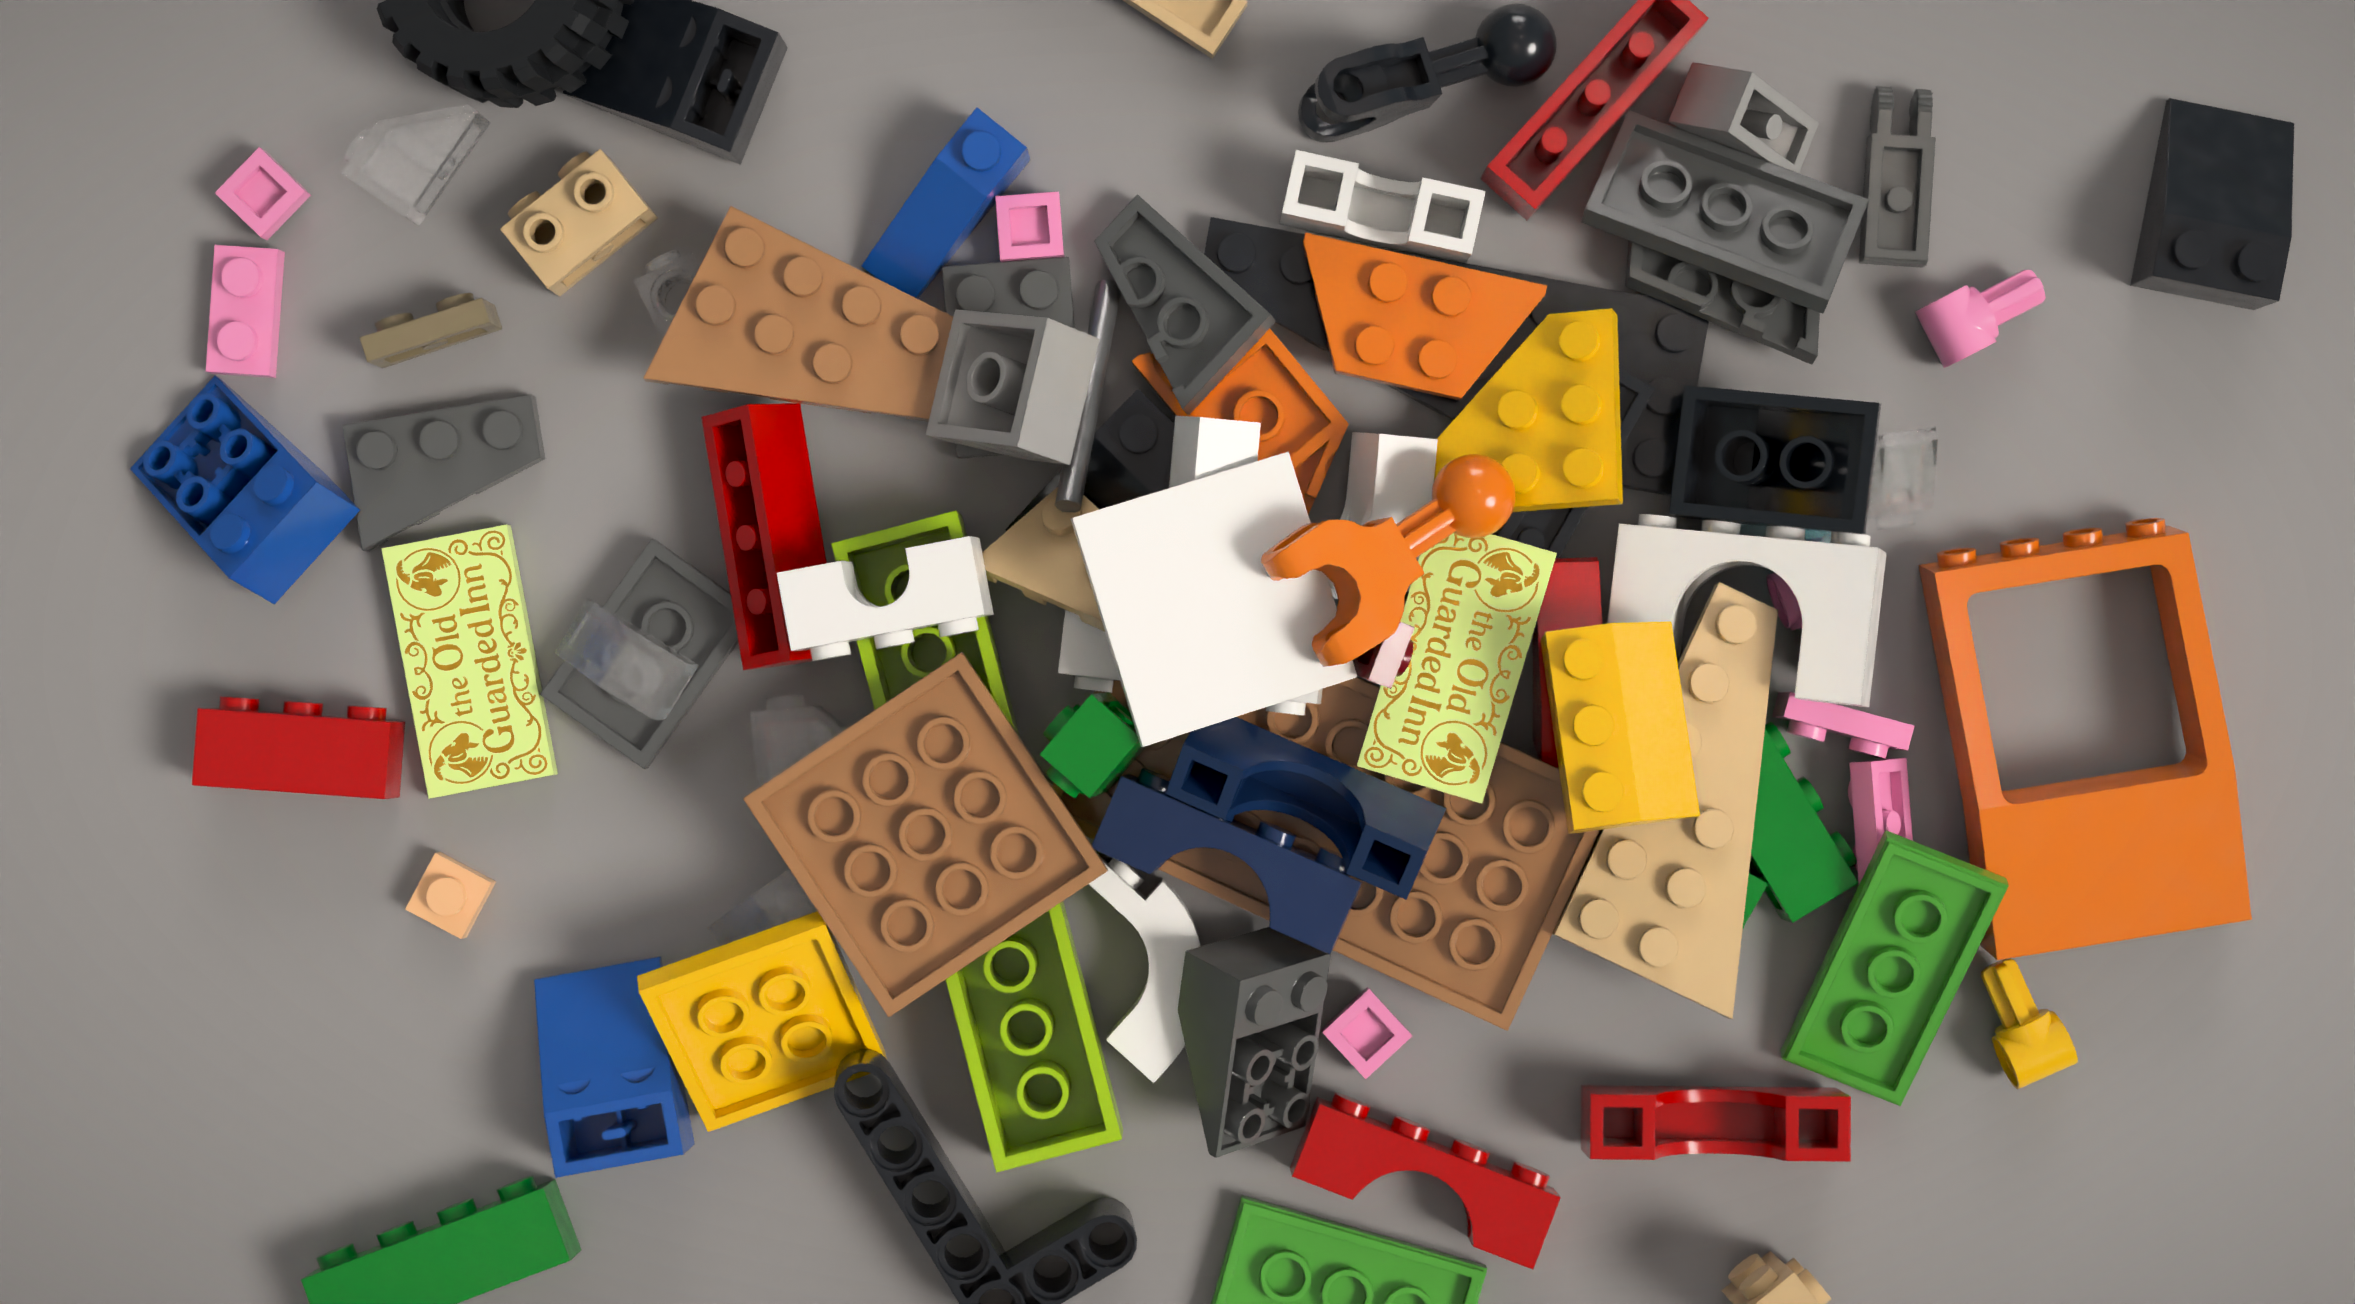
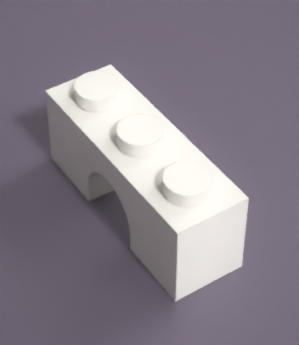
M1300 150L1295 151L1280 224L1461 263H1467L1472 255L1486 191L1423 177L1419 182L1387 179L1360 170L1358 168L1359 163Z
M967 536L905 548L909 567L908 585L899 599L883 607L872 604L862 595L857 585L853 562L836 561L778 572L777 579L791 651L810 649L812 661L850 655L849 642L874 637L876 649L915 642L913 630L938 625L940 637L979 630L977 618L994 615L980 538Z

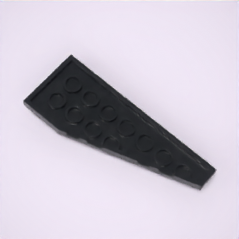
M1211 217L1204 255L1267 310L1276 320L1275 323L1303 337L1305 341L1329 352L1323 320H1321L1315 297V288L1307 257H1305L1302 246L1305 234ZM1379 248L1547 285L1545 296L1460 401L1388 385L1452 420L1458 416L1548 314L1612 308L1618 316L1619 368L1656 388L1621 449L1622 488L1671 496L1684 385H1698L1709 321L1648 296Z

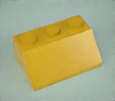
M1607 623L1545 632L1540 641L1568 834L1699 817L1700 812L1672 623Z

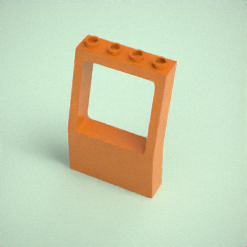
M2146 518L2125 523L2126 532L2103 536L2101 528L2070 530L2063 533V542L2042 546L2039 545L2038 538L2007 540L2000 543V552L1977 556L1975 548L1949 549L1937 553L1938 562L1918 565L1961 790L1970 864L2005 877L2009 885L1980 943V946L1996 960L2252 920L2236 771L2189 533L2166 526L2164 518ZM2150 566L2186 747L2184 759L2177 764L2002 791L1967 610L1969 598L1973 594Z

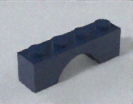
M1238 717L1189 733L1182 746L1165 793L1223 820L1252 810L1276 811L1297 817L1319 829L1335 844L1343 858L1346 874L1405 900L1409 896L1447 809Z
M1142 768L1139 777L1130 773L1121 776L1092 843L1096 851L1148 874L1158 870L1173 855L1188 849L1206 847L1229 852L1246 862L1260 878L1269 901L1271 929L1330 954L1333 951L1363 883L1362 880L1346 874L1344 861L1340 853L1320 847L1316 856L1293 846L1296 835L1277 825L1261 820L1258 828L1254 829L1234 820V816L1223 820L1165 794L1170 778L1154 771Z

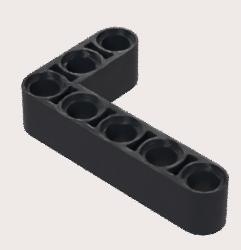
M872 1049L853 1051L841 1060L836 1070L834 1085L836 1104L959 1304H981L979 1302L981 1296L986 1291L994 1288L1008 1291L1014 1297L1011 1304H1062L1121 1269L1132 1260L1137 1249L1134 1221L1130 1210L1122 1202L1114 1198H1098L1090 1201L1010 1250L1005 1251L890 1062L882 1054ZM860 1071L870 1072L880 1080L882 1087L875 1095L859 1097L848 1089L846 1085L847 1079ZM902 1126L914 1135L915 1140L907 1149L893 1151L886 1148L881 1143L879 1137L887 1128ZM927 1180L937 1181L944 1185L948 1190V1194L941 1202L925 1204L914 1196V1188ZM1105 1222L1115 1223L1124 1232L1117 1242L1110 1245H1100L1089 1237L1097 1225ZM958 1235H970L981 1244L979 1250L969 1257H957L951 1254L946 1245L953 1237ZM1049 1255L1059 1256L1069 1263L1066 1271L1054 1278H1046L1039 1275L1034 1268L1037 1262Z

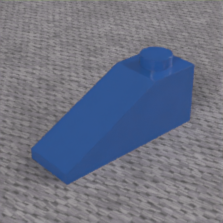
M976 107L930 165L861 265L862 268L875 278L918 299L939 274L942 267L948 263L995 205V196H1002L1029 163L1030 156L1027 147Z

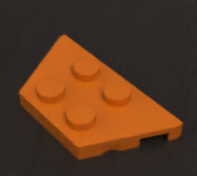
M1306 232L1302 245L1315 288V297L1321 320H1323L1335 373L1459 401L1542 300L1547 289V285Z
M1271 329L1258 340L1189 415L1190 417L1261 423L1257 461L1289 451L1308 514L1349 425ZM1153 353L1140 354L1132 360L1134 367L1175 416H1188L1182 410L1166 374Z

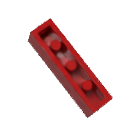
M1638 0L1487 165L1480 179L1528 221L1690 43L1709 18L1689 0Z
M799 403L746 404L702 416L743 670L812 661L810 649L804 651H791L777 579L778 572L827 563L801 405Z

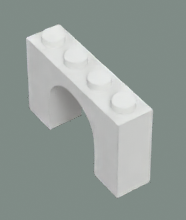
M1175 416L1169 488L1256 462L1258 460L1261 423ZM1352 432L1347 495L1340 520L1353 521L1362 526L1368 521L1392 517L1397 524L1432 501L1431 495L1438 439ZM1328 578L1333 598L1338 599L1334 583Z
M1639 514L1638 525L1619 523L1608 623L1671 622L1678 663L1681 655L1686 612L1692 598L1700 587L1713 576L1731 568L1742 566L1766 568L1775 572L1788 584L1798 601L1802 615V635L1794 698L1805 701L1869 707L1887 554L1878 547H1870L1871 536L1831 532L1830 543L1804 541L1806 530L1783 526H1766L1765 537L1740 535L1741 524L1717 520H1702L1701 531L1676 529L1677 518L1651 514Z

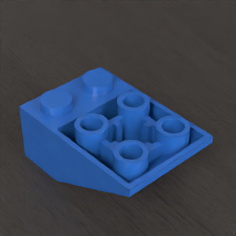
M216 375L130 468L229 579L274 605L360 511L316 464Z
M661 956L534 980L543 1111L555 1178L684 1155L695 1145L684 1083L638 991L637 976L663 967Z

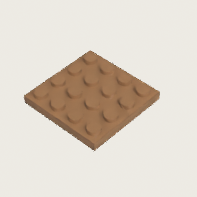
M963 652L743 798L888 1017L1108 871Z

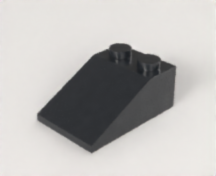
M2172 98L2166 100L2130 286L2250 310H2256L2278 302L2280 300L2292 238L2294 123Z
M1684 385L1669 514L1698 520H1717L1746 525L1783 526L1804 530L1865 535L1881 404Z
M1139 389L1094 434L1083 495L1099 510L1169 488L1175 424ZM1061 470L1005 529L1006 531L1058 487Z

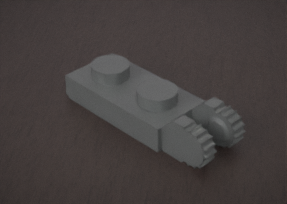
M1876 86V89H1874L1870 115L1871 134L1867 137L1863 189V197L1869 199L1861 220L1859 264L1919 268L1927 265L1936 137H1931L1933 93H1931V90L1915 89L1909 106V136L1891 134L1892 114L1894 111L1892 87Z

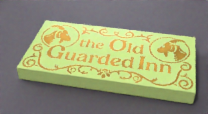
M506 524L381 548L428 799L557 775L544 698L540 695L542 687L511 525Z
M1453 533L1419 556L1418 563L1425 574L1411 584L1400 621L1415 627L1410 639L1413 641V654L1407 669L1401 676H1396L1391 689L1380 686L1357 763L1358 767L1481 804L1483 803L1557 553L1493 534L1481 538H1466Z

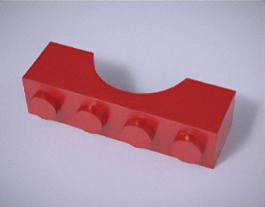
M1581 1085V1150L1589 1159L1656 1160L1661 1157L1680 1154H1738L1768 1157L1783 1161L1851 1162V1096L1835 1087Z
M1340 1093L1334 1094L1332 1102L1320 1097L1316 1098L1290 1166L1292 1177L1353 1200L1363 1188L1383 1175L1397 1171H1418L1430 1174L1447 1183L1460 1196L1466 1213L1467 1237L1473 1247L1532 1270L1534 1269L1561 1199L1554 1188L1547 1186L1550 1178L1548 1174L1519 1162L1513 1163L1511 1171L1487 1162L1490 1152L1459 1139H1454L1451 1148L1427 1139L1430 1133L1429 1128L1400 1116H1394L1391 1125L1368 1116L1371 1106Z

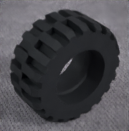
M386 0L378 3L377 11L383 27L395 33L392 40L394 46L403 57L416 63L418 70L451 89L481 103L490 101L499 107L519 108L523 104V100L535 106L554 101L556 98L554 89L557 87L572 93L586 83L587 79L582 73L591 65L601 70L612 56L605 50L614 35L622 39L629 21L621 16L623 4L631 5L634 3V0H535L530 8L514 22L502 28L486 32H476L473 30L466 15L464 0Z

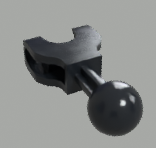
M1509 4L1495 9L1486 16L1477 30L1476 37L1428 52L1424 37L1404 43L1377 45L1335 58L1322 69L1315 83L1302 96L1298 108L1299 122L1312 139L1322 143L1335 142L1372 131L1411 113L1430 108L1443 94L1441 88L1482 75H1487L1493 81L1505 86L1518 87L1531 84L1541 78L1552 65L1557 46L1555 31L1547 17L1539 10L1524 4ZM1338 95L1342 96L1345 99V101L1340 99ZM1317 101L1328 118L1340 123L1329 124L1322 121L1316 114Z

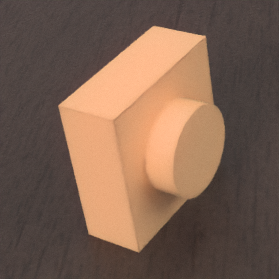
M437 852L432 857L405 910L460 939L467 938L496 881L442 852Z

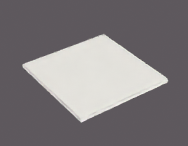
M1289 451L1071 518L1141 747L1357 678L1353 660L1345 664L1323 667L1312 647L1313 637L1322 631L1336 616L1337 608L1327 576L1321 571L1311 570L1299 578H1283L1280 581H1273L1261 563L1262 555L1298 528L1310 523Z

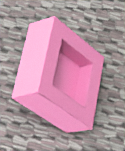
M260 147L215 192L249 227L265 240H268L311 196L271 155Z
M1059 191L995 196L1001 262L1064 257Z
M1368 987L1321 1029L1322 1033L1365 1079L1412 1037V1034Z

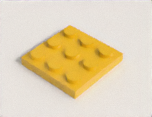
M818 911L637 976L639 994L708 1132L834 1087L836 1070L841 1060L853 1051L872 1049L887 1059L885 1049L837 941ZM861 1071L857 1072L850 1076L846 1082L852 1081L854 1079L863 1077L871 1073Z

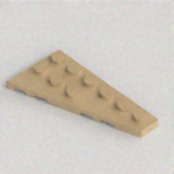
M1718 582L1714 585L1678 662L1700 816L1600 830L1552 935L1728 1019H1733L1778 610Z

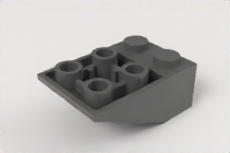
M1270 927L1185 951L1178 1015L1208 1152L1215 1158L1306 1126L1307 1114L1310 1109V1093L1315 1059L1319 1050L1318 1039L1324 999L1328 989L1327 979L1331 953H1325Z

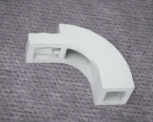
M1099 855L1108 871L1089 883V885L1136 928L1146 947L1149 962L1148 977L1141 995L1107 1033L1106 1040L1154 1083L1172 1064L1185 1046L1178 1015L1185 951L1201 947V943L1193 919L1185 904L1163 878L1145 897L1137 889L1144 882V879L1134 869L1114 858L1108 863Z

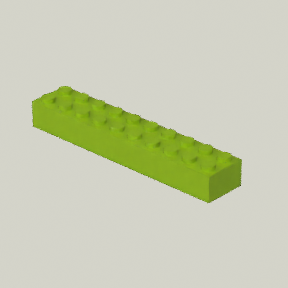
M956 510L834 542L831 545L835 561L853 562L857 585L862 595L872 604L883 607L899 599L908 585L909 567L905 548L967 537L962 515ZM989 616L977 618L979 630L940 637L938 625L913 630L915 642L899 646L876 649L874 637L857 640L875 710L963 652L1020 737ZM1062 901L946 979L996 1173L1122 1140L1123 1137L1120 1114L1065 905Z

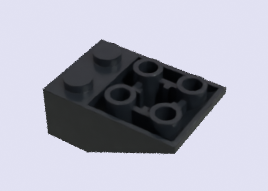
M634 0V3L631 5L623 4L621 16L627 19L629 23L623 38L620 39L613 35L605 48L612 55L601 70L591 65L582 73L587 79L586 83L572 93L564 90L563 94L741 165L788 48L779 32L719 8L692 0Z

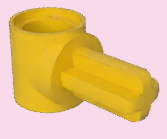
M2003 959L1990 964L1981 971V978L2002 1023L1994 1031L1996 1035L1992 1037V1044L2002 1069L2016 1089L2023 1088L2078 1063L2075 1047L2064 1024L2055 1012L2049 1011V1009H2037L2015 960Z

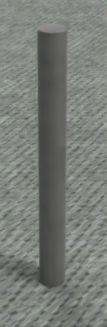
M1100 280L1096 285L1087 334L1100 340L1070 466L1062 465L1055 506L1063 512H1078L1082 505L1121 294L1116 282L1113 280Z

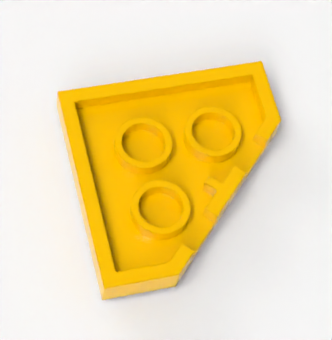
M1612 308L1548 314L1437 438L1434 480L1440 470L1451 460L1463 455L1479 454L1498 461L1510 474L1516 493L1513 512L1623 504L1617 313Z

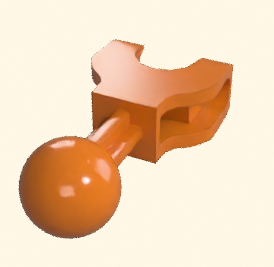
M1479 454L1463 455L1451 460L1440 470L1433 483L1432 501L1396 524L1392 517L1368 521L1362 526L1349 520H1324L1320 523H1309L1298 528L1262 555L1261 563L1273 581H1280L1283 578H1299L1311 570L1323 572L1334 583L1338 597L1336 616L1322 631L1313 637L1312 647L1323 667L1345 664L1388 639L1396 632L1404 612V596L1409 585L1425 574L1416 558L1453 533L1466 538H1481L1498 531L1508 521L1513 512L1516 498L1515 486L1508 471L1498 461Z

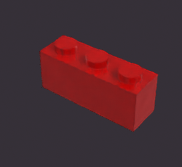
M220 696L219 708H197L192 774L193 786L374 799L400 798L405 722L386 720L387 708L347 705V717L322 716L323 703L284 701L283 713L259 711L260 699Z

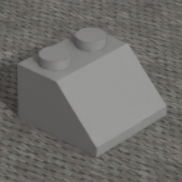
M955 309L925 435L1019 459L1070 466L1100 339L1050 318Z

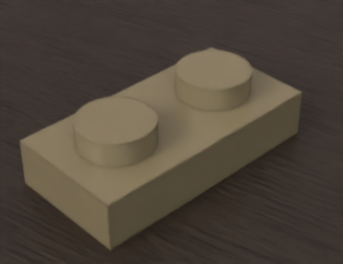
M473 293L458 294L437 302L435 305L438 312L417 319L413 318L412 313L393 315L375 323L377 332L359 338L367 362L383 369L502 330L496 307L483 298L475 300Z

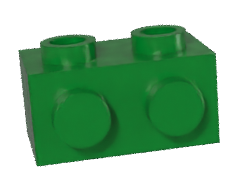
M1109 692L1091 694L1081 706L1076 704L1072 708L1067 705L1044 731L1043 735L1050 743L1039 755L1051 764L1045 773L1058 787L1074 798L1079 793L1091 798L1108 792L1145 747L1140 746L1130 710Z

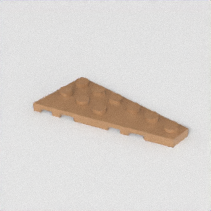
M730 206L643 379L645 382L667 385L676 384L703 388V390L732 392L767 397L771 400L870 414L872 412L929 422L953 316Z

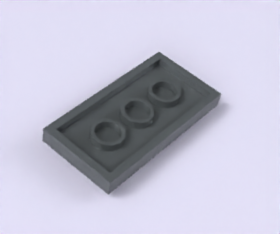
M1628 110L1585 207L1581 223L1824 314L1869 199Z

